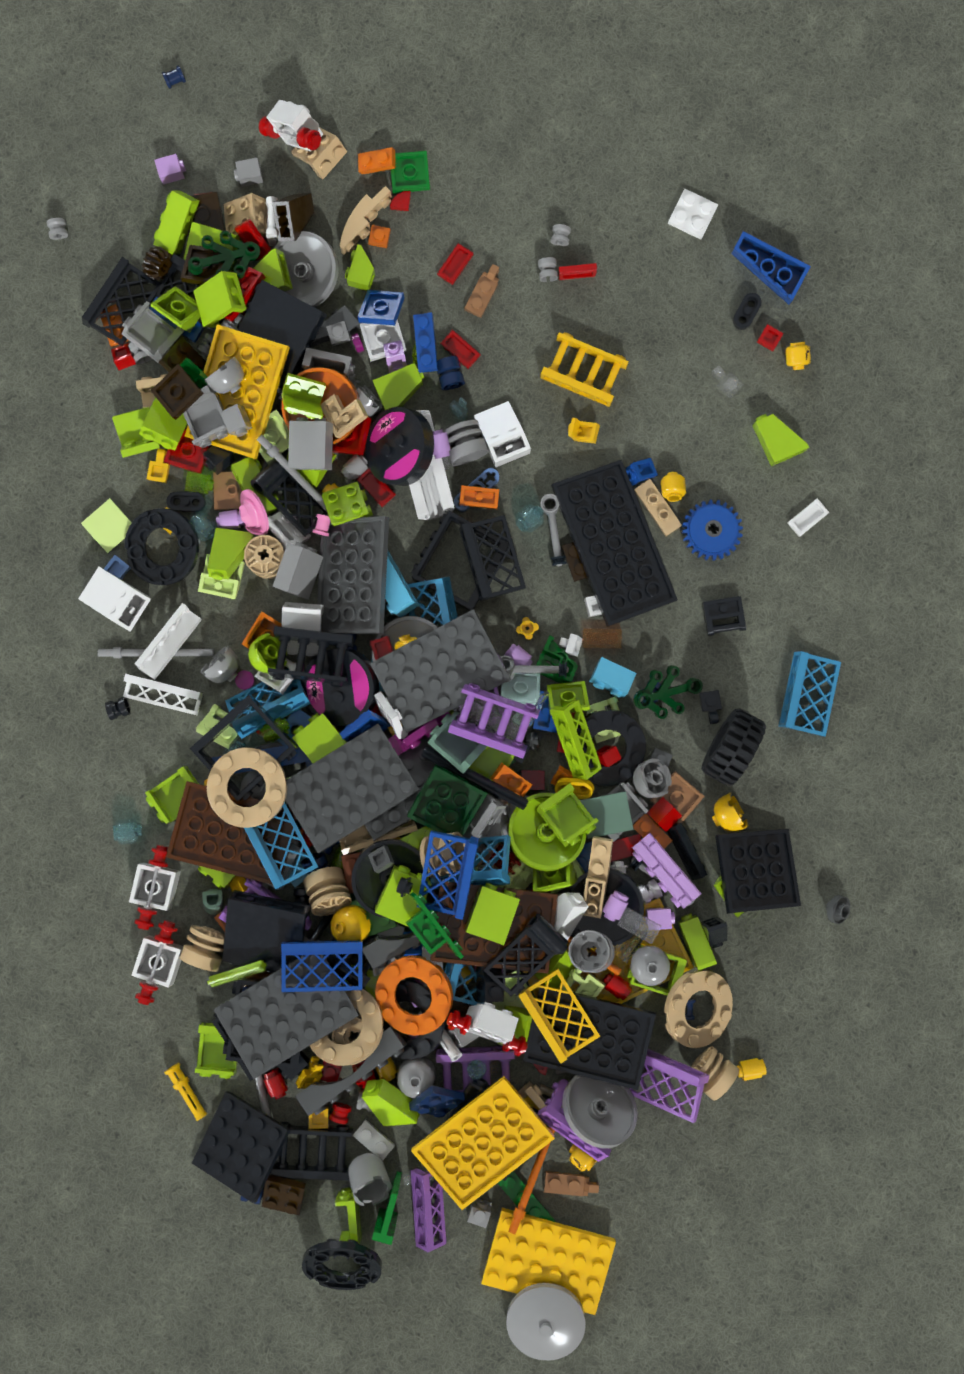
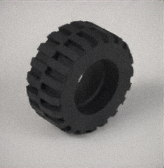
M734 709L722 724L704 757L701 767L703 773L726 786L734 785L749 766L762 742L766 729L764 721L742 709Z

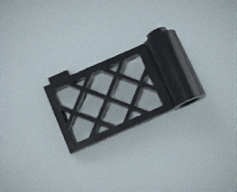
M275 458L250 482L253 489L257 493L264 495L305 537L316 527L318 519L316 515H313L312 506H318L323 511L321 515L326 516L328 514ZM288 476L294 481L295 488H286L285 479ZM274 491H282L283 500H276L272 493ZM286 491L295 492V501H287ZM299 492H304L308 496V502L299 501ZM287 504L296 505V514H290L287 511ZM300 505L308 506L309 515H300ZM301 518L309 519L310 527L307 530L301 525Z
M536 914L529 920L526 927L483 970L510 996L513 994L517 996L525 989L523 985L554 955H561L567 950L568 941L541 914ZM525 935L531 938V946H520V940ZM517 950V960H506V953L508 951ZM520 950H531V960H520ZM534 950H543L547 954L542 959L534 960ZM495 964H503V974H494L490 969ZM506 964H517V973L506 974ZM520 964H531V970L528 973H520ZM517 977V983L510 989L505 984V978Z

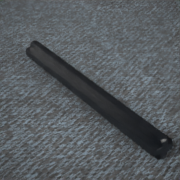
M428 746L423 749L421 756L522 810L527 806L528 799L469 768L464 773H461L439 752Z

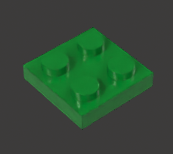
M427 151L395 153V169H391L393 193L430 190Z

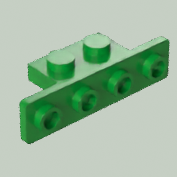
M412 892L410 896L421 910L405 923L430 955L447 943L459 959H462L464 957L461 954L462 947L456 940L452 942L449 938L451 933L445 925H439L437 922L439 917L432 909L430 911L427 909L425 898L421 894L417 895Z

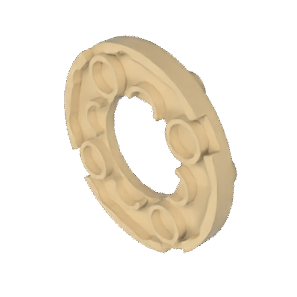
M256 748L232 750L219 758L209 773L207 780L209 803L214 812L228 824L243 828L262 825L274 818L285 802L287 795L285 772L279 762L265 751ZM242 768L257 770L263 776L266 783V792L263 799L252 807H242L235 804L228 794L230 777Z
M701 969L692 973L687 972L681 976L670 989L664 1006L667 1021L665 1026L670 1036L678 1043L689 1048H701L719 1038L732 1016L733 999L728 983L719 974L707 969ZM705 990L713 996V1014L710 1020L705 1022L703 1026L694 1028L686 1021L685 1007L693 994Z
M364 989L345 991L362 1017L363 1025L358 1038L349 1044L341 1045L334 1043L326 1035L310 1045L312 1051L323 1061L336 1066L355 1065L368 1058L379 1045L384 1030L382 1010L376 999Z

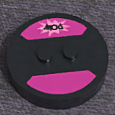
M392 407L385 410L374 420L367 436L366 459L372 474L379 481L396 486L411 485L425 474L434 452V436L429 422L421 413L412 409Z
M338 648L326 650L322 675L334 676ZM348 648L345 651L342 677L347 678L348 685H342V687H333L331 683L302 680L303 689L311 703L307 707L312 714L318 713L320 716L323 713L333 726H345L353 723L363 712L372 711L377 703L374 695L379 693V680L370 665L369 659L356 650ZM317 656L310 661L305 673H315Z

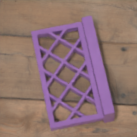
M648 1049L644 1064L647 1072L642 1074L640 1081L643 1091L637 1092L629 1088L632 1095L695 1123L704 1084L708 1083L709 1075ZM659 1070L664 1079L658 1082L653 1071ZM649 1074L654 1085L647 1088L643 1077ZM670 1078H677L681 1087L674 1089ZM663 1082H666L670 1090L666 1095L663 1094L659 1086ZM690 1084L697 1087L696 1095L691 1097L686 1087ZM654 1087L660 1097L657 1100L653 1099L649 1092ZM681 1089H683L687 1098L682 1103L676 1094ZM672 1095L676 1106H669L666 1097ZM689 1102L692 1108L691 1115L686 1114L682 1105Z

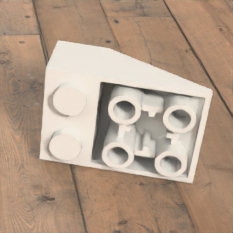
M509 401L474 415L475 420L479 422L478 428L482 431L481 435L486 441L495 468L530 454V445Z
M99 566L78 598L130 632L151 600L148 595Z

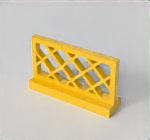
M558 968L518 994L560 1063H563L567 1060V1057L600 1037ZM555 975H558L561 980L559 989L548 986L550 979ZM536 987L544 988L543 999L534 998L530 991ZM548 989L558 992L556 1002L545 1000ZM561 992L570 994V1006L559 1003ZM544 1003L555 1005L553 1016L544 1014ZM558 1006L569 1009L567 1019L556 1017ZM572 1009L581 1012L580 1022L569 1020ZM555 1020L566 1022L564 1033L554 1030ZM569 1023L579 1025L577 1036L566 1034ZM582 1026L591 1028L594 1034L589 1038L580 1037ZM565 1037L576 1039L575 1047L567 1051L564 1046Z

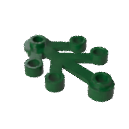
M222 231L220 233V242L225 245L229 244L238 250L232 251L213 242L214 240L211 236L205 235L201 243L203 248L211 249L219 253V255L203 259L192 257L188 261V270L194 275H199L203 272L204 267L224 262L221 269L216 271L217 275L221 271L229 272L234 260L242 258L240 264L234 267V273H237L238 278H243L249 262L259 257L260 248L254 242L243 243L232 238L229 231ZM207 240H208V241H210L211 243H210V244H206L204 241H207ZM239 269V270H242L243 272H242V273H238L236 270Z
M670 665L666 670L667 676L656 692H652L657 682H660L663 678L661 671L652 670L649 675L650 681L644 690L636 692L633 702L639 709L649 708L660 719L666 718L668 711L666 708L652 702L658 699L671 707L672 712L682 714L685 709L684 705L676 702L669 696L687 691L698 694L703 689L702 681L690 678L685 684L670 687L675 677L680 673L677 666Z

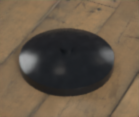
M397 839L381 840L368 846L358 856L352 870V889L357 901L366 911L381 918L386 917L375 913V907L394 866L376 873L368 855L385 845L389 848L395 863L393 865L398 867L400 865L406 866L411 869V873L416 875L418 873L423 874L420 851L413 845Z
M610 868L603 908L610 894H613L616 890L629 897L624 913L620 920L615 919V921L604 917L605 913L603 911L601 919L583 915L574 932L576 934L585 930L600 932L607 935L612 941L613 946L622 944L630 939L638 930L644 915V900L637 884L625 873ZM588 872L577 879L578 881L571 886L568 893H580L584 898Z

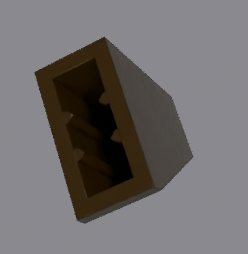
M311 193L293 194L272 202L278 241H296L301 231H303L314 214Z

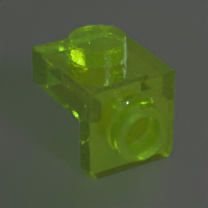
M187 471L184 491L207 495L209 491L213 490L214 480H211V475L209 474L204 475Z

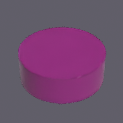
M358 333L351 335L356 351L358 353L364 351Z
M240 671L235 677V683L240 689L247 690L253 687L255 677L249 671Z

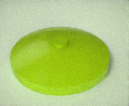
M538 793L527 797L528 804L525 809L522 810L516 807L508 824V835L511 837L510 846L515 855L527 866L541 871H555L568 866L579 856L586 841L585 832L580 836L581 840L574 846L569 844L565 847L537 811L538 806L554 795V793Z

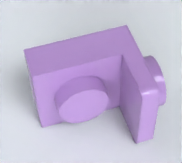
M402 341L383 345L389 373L407 366Z

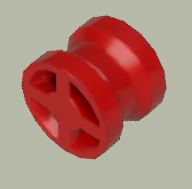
M334 1102L332 1105L333 1112L330 1114L329 1119L339 1124H347L349 1120L347 1116L351 1112L352 1107L340 1102Z

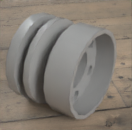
M477 420L459 422L443 431V433L447 432L450 447H453L449 451L450 456H448L452 466L475 461L489 452L485 439H476L482 434L481 429L478 428L479 422Z
M585 930L572 938L568 955L571 963L577 969L583 972L599 973L605 971L612 964L615 949L607 935L597 931ZM590 948H593V949L597 948V949L595 950V952L597 953L596 956H593V955L590 956V955H591V951H589Z

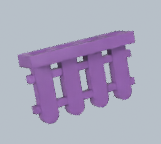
M562 1079L557 1083H553V1094L550 1099H546L544 1104L547 1106L538 1111L537 1115L539 1118L599 1162L609 1157L611 1149L592 1146L584 1142L572 1131L566 1121L563 1108H561L563 1093L568 1081Z

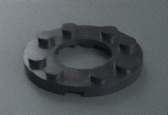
M165 508L145 511L134 519L126 533L125 548L128 556L127 561L133 572L148 583L154 585L177 583L187 577L196 565L199 555L197 533L191 522L177 511ZM158 528L171 530L178 539V556L171 564L166 566L154 563L146 552L148 536Z
M608 709L585 716L591 738L598 732L614 730L624 737L626 743V752L617 764L610 767L601 766L602 769L588 780L600 786H613L627 781L633 776L635 769L643 762L645 757L646 741L642 729L633 718L618 710ZM578 724L577 733L580 736L582 729ZM584 742L583 751L586 753L587 744ZM590 759L588 765L590 770L594 767L592 759Z
M401 980L395 992L396 1001L398 1003L403 1001L412 1002L419 1007L422 1013L426 1012L432 1000L429 987L423 986L414 980ZM383 1018L384 1032L391 1026ZM446 1020L431 1033L419 1035L414 1039L403 1037L407 1045L403 1047L404 1052L397 1057L415 1060L433 1052L442 1041L441 1038L446 1027Z
M328 1239L326 1242L318 1243L306 1250L303 1255L302 1270L307 1278L310 1280L314 1278L321 1286L337 1290H356L365 1288L369 1282L374 1284L381 1276L382 1261L378 1253L358 1244L355 1240L337 1241L336 1239ZM331 1256H333V1259L337 1256H344L347 1259L352 1257L355 1263L361 1264V1267L356 1271L338 1272L329 1269L323 1262L328 1261Z

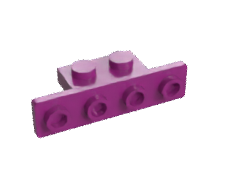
M449 712L409 731L404 739H398L396 734L388 740L397 755H401L409 748H416L425 737L430 738L432 730L437 725L440 726L442 724L441 721Z

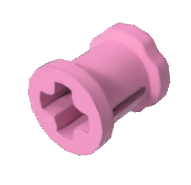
M317 514L316 527L312 533L329 537L328 529L331 522L329 516Z

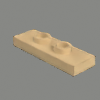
M651 479L634 489L665 536H668L682 526Z

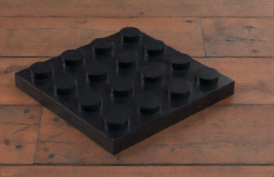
M789 829L719 834L715 836L727 914L801 906Z
M226 1091L192 1164L250 1202L256 1203L291 1129L235 1094Z

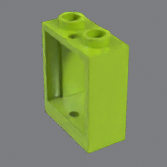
M664 952L668 959L675 961L667 988L658 985L646 986L639 983L632 975L630 967L627 978H629V983L667 996L674 983L683 976L687 960L683 957Z

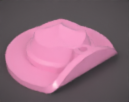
M243 490L240 495L241 506L239 511L246 530L255 535H266L269 530V521L261 500L252 490Z

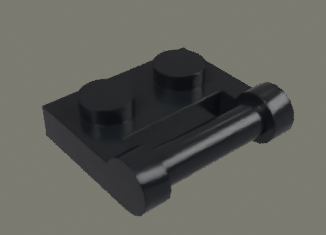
M741 596L702 602L707 636L732 630H746ZM730 617L738 618V622L713 626L712 620Z

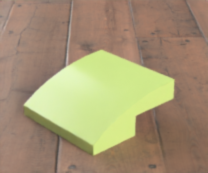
M110 498L81 522L107 553L125 539L128 528L132 523Z
M207 554L198 592L236 599L245 562L242 561L229 579L216 580L209 577L207 567L210 554Z

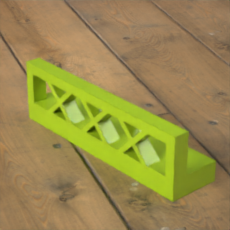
M574 699L565 707L554 706L550 709V713L573 778L588 780L600 771L602 767L580 702ZM572 708H574L576 712L574 718H572L570 713V710ZM578 724L582 729L580 736L577 733ZM584 742L587 744L586 753L583 751ZM590 759H592L594 765L591 770L588 766Z

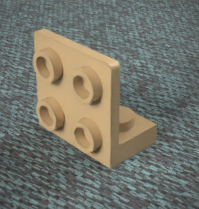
M250 193L224 204L226 231L238 235L234 228L251 219L262 237H266L268 209L265 198Z

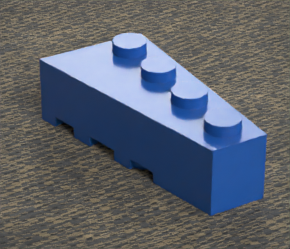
M744 231L731 253L788 305L793 301L811 267Z

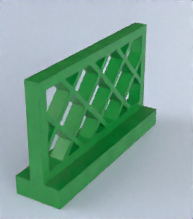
M396 1172L387 1208H379L372 1236L374 1241L392 1245L398 1213L393 1210L398 1196L402 1172Z

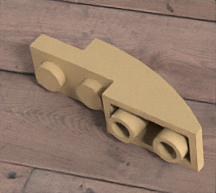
M386 186L373 199L366 194L352 211L341 237L340 249L343 255L347 252H352L357 246L356 243L360 239L364 240L369 235L370 224L368 221H373L378 215L377 212L382 207L385 209L391 203V191Z
M594 836L592 839L583 898L588 905V909L584 916L601 919L611 864L613 839Z

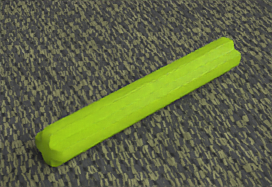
M259 960L209 976L207 984H210L211 987H216L238 980L239 977L252 976L264 972L267 964L263 960Z

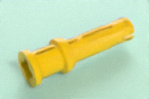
M178 1062L164 1073L169 1076L174 1084L172 1087L180 1092L196 1121L205 1117L207 1112H205L188 1083L189 1078L188 1076L185 1077L180 1068L181 1064Z

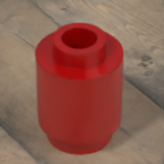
M608 973L602 981L605 984L604 989L617 999L625 1000L632 991V987L629 986L630 983L620 975Z
M278 1068L263 1074L265 1078L263 1081L270 1098L275 1097V1099L284 1097L288 1086Z

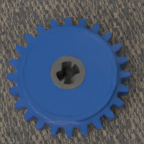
M709 500L706 505L705 501H702L701 507L696 504L694 506L695 511L689 510L691 516H685L684 519L688 522H683L682 524L686 528L681 532L686 534L683 541L689 542L686 547L693 548L692 554L698 552V558L705 555V560H708L709 556H711L712 561H715L718 556L721 560L724 558L723 554L726 556L730 555L729 549L733 552L736 550L734 544H740L737 538L743 536V534L739 533L743 527L738 526V524L742 520L736 519L738 512L734 514L731 512L733 507L726 508V502L720 505V500H717L715 504H713L712 500ZM711 526L713 529H716L714 534H712V531H708Z

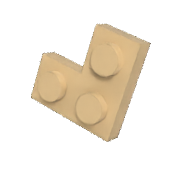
M333 394L321 404L327 421L333 423V433L336 438H341L368 417L361 401L357 399L344 408L339 396Z

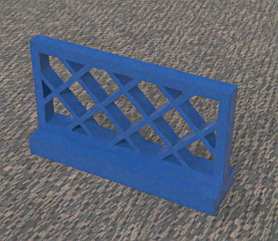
M430 831L419 894L422 896L430 892L435 899L431 904L427 903L425 905L428 910L432 909L433 911L455 915V918L463 920L479 838L471 836L470 839ZM434 837L441 838L446 845L437 849L433 844ZM456 842L465 843L464 850L458 854L451 846ZM449 848L454 856L445 861L440 852ZM435 855H437L440 861L442 862V864L437 866L436 868H434L429 862L430 858H432ZM457 859L461 869L453 872L448 864ZM445 866L450 875L442 880L436 871ZM434 874L439 882L430 887L426 877ZM451 878L457 883V887L452 891L445 884ZM441 885L447 894L438 898L433 890ZM450 897L454 902L453 909L445 907L441 901Z
M362 940L282 942V992L362 990ZM330 954H335L340 959L333 968L324 961ZM349 954H358V962L352 968L344 959ZM286 955H294L300 960L293 969L286 964ZM309 955H315L320 960L313 968L304 962ZM342 962L350 969L343 978L334 971ZM301 963L310 970L303 979L294 972ZM321 963L330 970L323 978L314 971ZM332 972L340 979L335 986H329L324 981ZM352 972L358 977L357 986H350L344 981ZM292 973L300 982L295 987H286V978ZM311 973L320 980L315 987H309L304 982Z

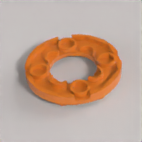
M409 955L394 960L384 968L376 983L375 998L382 1010L384 1020L391 1027L401 1033L417 1036L431 1033L444 1023L452 1009L453 990L448 976L440 966L426 960L425 957ZM415 977L427 984L431 991L432 1000L426 1012L413 1015L400 1007L396 1001L395 992L401 980Z

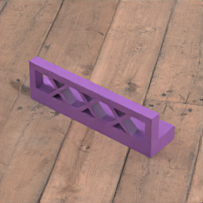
M416 1168L411 1170L416 1247L430 1252L446 1244L443 1188L436 1180L431 1187L429 1177L432 1175L429 1171L425 1172ZM435 1193L437 1199L435 1203L431 1205V1199ZM437 1212L438 1218L435 1224H433L432 1218L434 1214ZM438 1231L439 1240L434 1242V1236Z

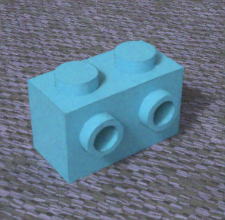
M601 657L589 682L593 683V686L598 689L610 691V694L615 697L624 698L628 694L637 673Z

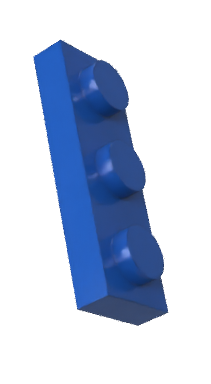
M433 313L413 315L418 372L438 371Z

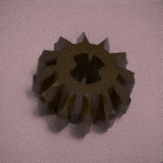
M151 247L149 252H146L145 258H143V273L154 280H164L173 263L170 261L172 254L162 247Z

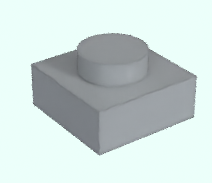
M345 321L326 326L332 346L350 341Z

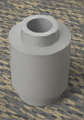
M354 455L342 466L343 468L340 472L349 482L353 479L356 480L368 469L366 466L368 464L367 460L362 455L359 457Z

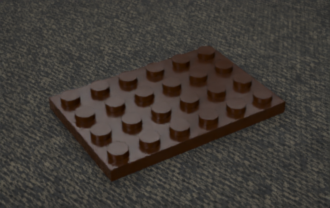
M187 781L166 857L273 885L245 829L228 824L214 812L208 800L207 786ZM228 792L231 800L242 807H252L261 801L249 797L246 801L244 799L237 801ZM283 807L276 815L277 817L282 818L284 812ZM288 807V809H289V811H290V813H291V815H292V817H293V819H294V821H295V823H296V825H297V821H298V820H297L296 816L294 815L293 811L291 810V808ZM272 818L268 821L266 828L277 831L281 820ZM283 821L280 832L291 835L293 830L292 824ZM258 828L260 834H262L263 829ZM265 830L264 842L273 844L276 833ZM278 835L275 845L287 848L290 838ZM267 846L269 851L271 852L272 847ZM274 848L272 853L273 859L282 862L285 851ZM289 852L287 853L284 863H287ZM276 863L278 869H280L281 864ZM283 865V868H282V871H281V875H282V876H283V874H284V870H285V867H286V866H284V865Z
M445 882L450 891L457 887L456 882ZM470 884L463 920L455 918V915L436 911L439 917L437 922L440 926L445 925L451 933L449 938L452 942L456 940L462 947L461 954L464 957L459 959L448 944L445 943L431 954L430 961L485 967L526 927L529 920L536 914H541L554 927L558 894L497 887V890L504 892L505 889L515 892V897L520 899L505 944L501 945L469 934L464 930L480 886ZM441 885L439 886L438 898L447 894ZM450 897L441 901L445 907L453 909L454 902ZM525 935L520 940V946H531V938ZM517 950L508 951L506 953V960H517ZM520 950V960H531V950ZM534 950V960L542 959L547 955L543 950ZM550 960L537 973L548 974ZM495 964L492 968L503 969V964ZM506 964V969L517 970V964ZM520 964V971L529 972L531 970V964Z

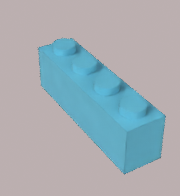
M388 551L385 599L388 604L386 607L392 615L395 614L401 618L418 607L419 603Z

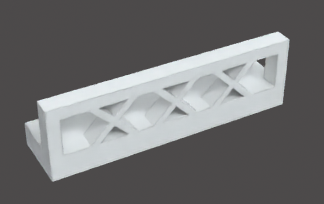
M182 603L135 662L138 669L155 680L201 622V618Z
M125 674L124 681L127 683L123 697L198 716L203 693ZM131 683L139 685L142 692L136 696L129 695ZM152 689H156L161 696L154 701L150 700L147 692ZM171 693L175 694L179 700L174 705H169L165 699ZM189 698L196 699L194 711L187 709L183 702Z

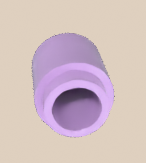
M442 429L433 431V455L435 459L450 456L449 451H451L447 432L443 433Z
M237 509L219 512V516L216 517L218 528L233 530L245 526L241 520L240 511Z
M514 643L504 654L511 657L515 665H531L533 663L530 660L532 656Z
M615 890L613 894H610L602 910L605 913L604 917L611 921H615V919L620 920L628 905L629 897Z

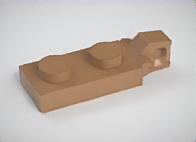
M492 264L489 272H484L481 275L464 308L465 311L482 318L498 286L499 279L496 278L499 272L498 266Z
M546 1171L544 1193L583 1197L588 1196V1193L599 1192L598 1182H589V1177H585V1175Z

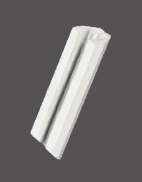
M416 410L427 419L432 431H435L430 411ZM433 455L425 474L418 481L409 485L417 517L427 521L443 517L444 514L447 515L449 511L452 512L455 509L442 458L435 459Z

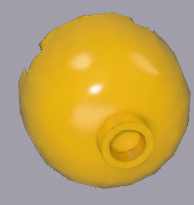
M731 792L717 800L713 809L715 815L712 816L717 827L721 826L728 832H738L748 827L747 819L744 821L742 819L744 812L735 796L731 797Z
M349 905L338 909L334 913L330 924L334 938L337 941L365 940L370 933L371 925L370 919H367L365 915L366 911L357 905Z

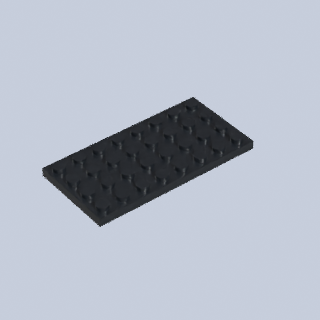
M622 459L551 485L607 627L678 600Z

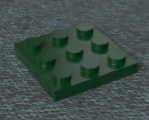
M435 764L408 811L407 817L434 831L441 833L459 832L463 836L488 793L486 790Z

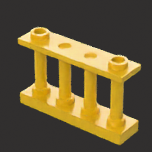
M559 332L556 340L561 342L551 367H543L540 378L610 407L614 398L610 390L619 369L623 368L626 370L629 361L622 355H612L574 339L569 333L564 332L562 334ZM570 346L577 349L578 352L569 373L563 375L559 373L558 368L567 347ZM585 353L596 358L586 381L582 383L577 381L575 376ZM604 360L613 364L604 388L599 390L594 388L593 382Z

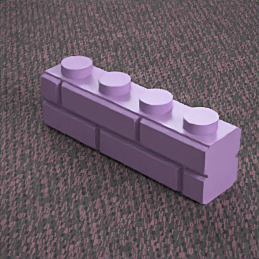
M651 833L632 847L634 850L633 856L639 862L644 861L647 865L645 870L651 877L656 876L660 880L658 883L659 887L664 892H670L673 896L670 900L677 908L681 906L684 909L702 894Z

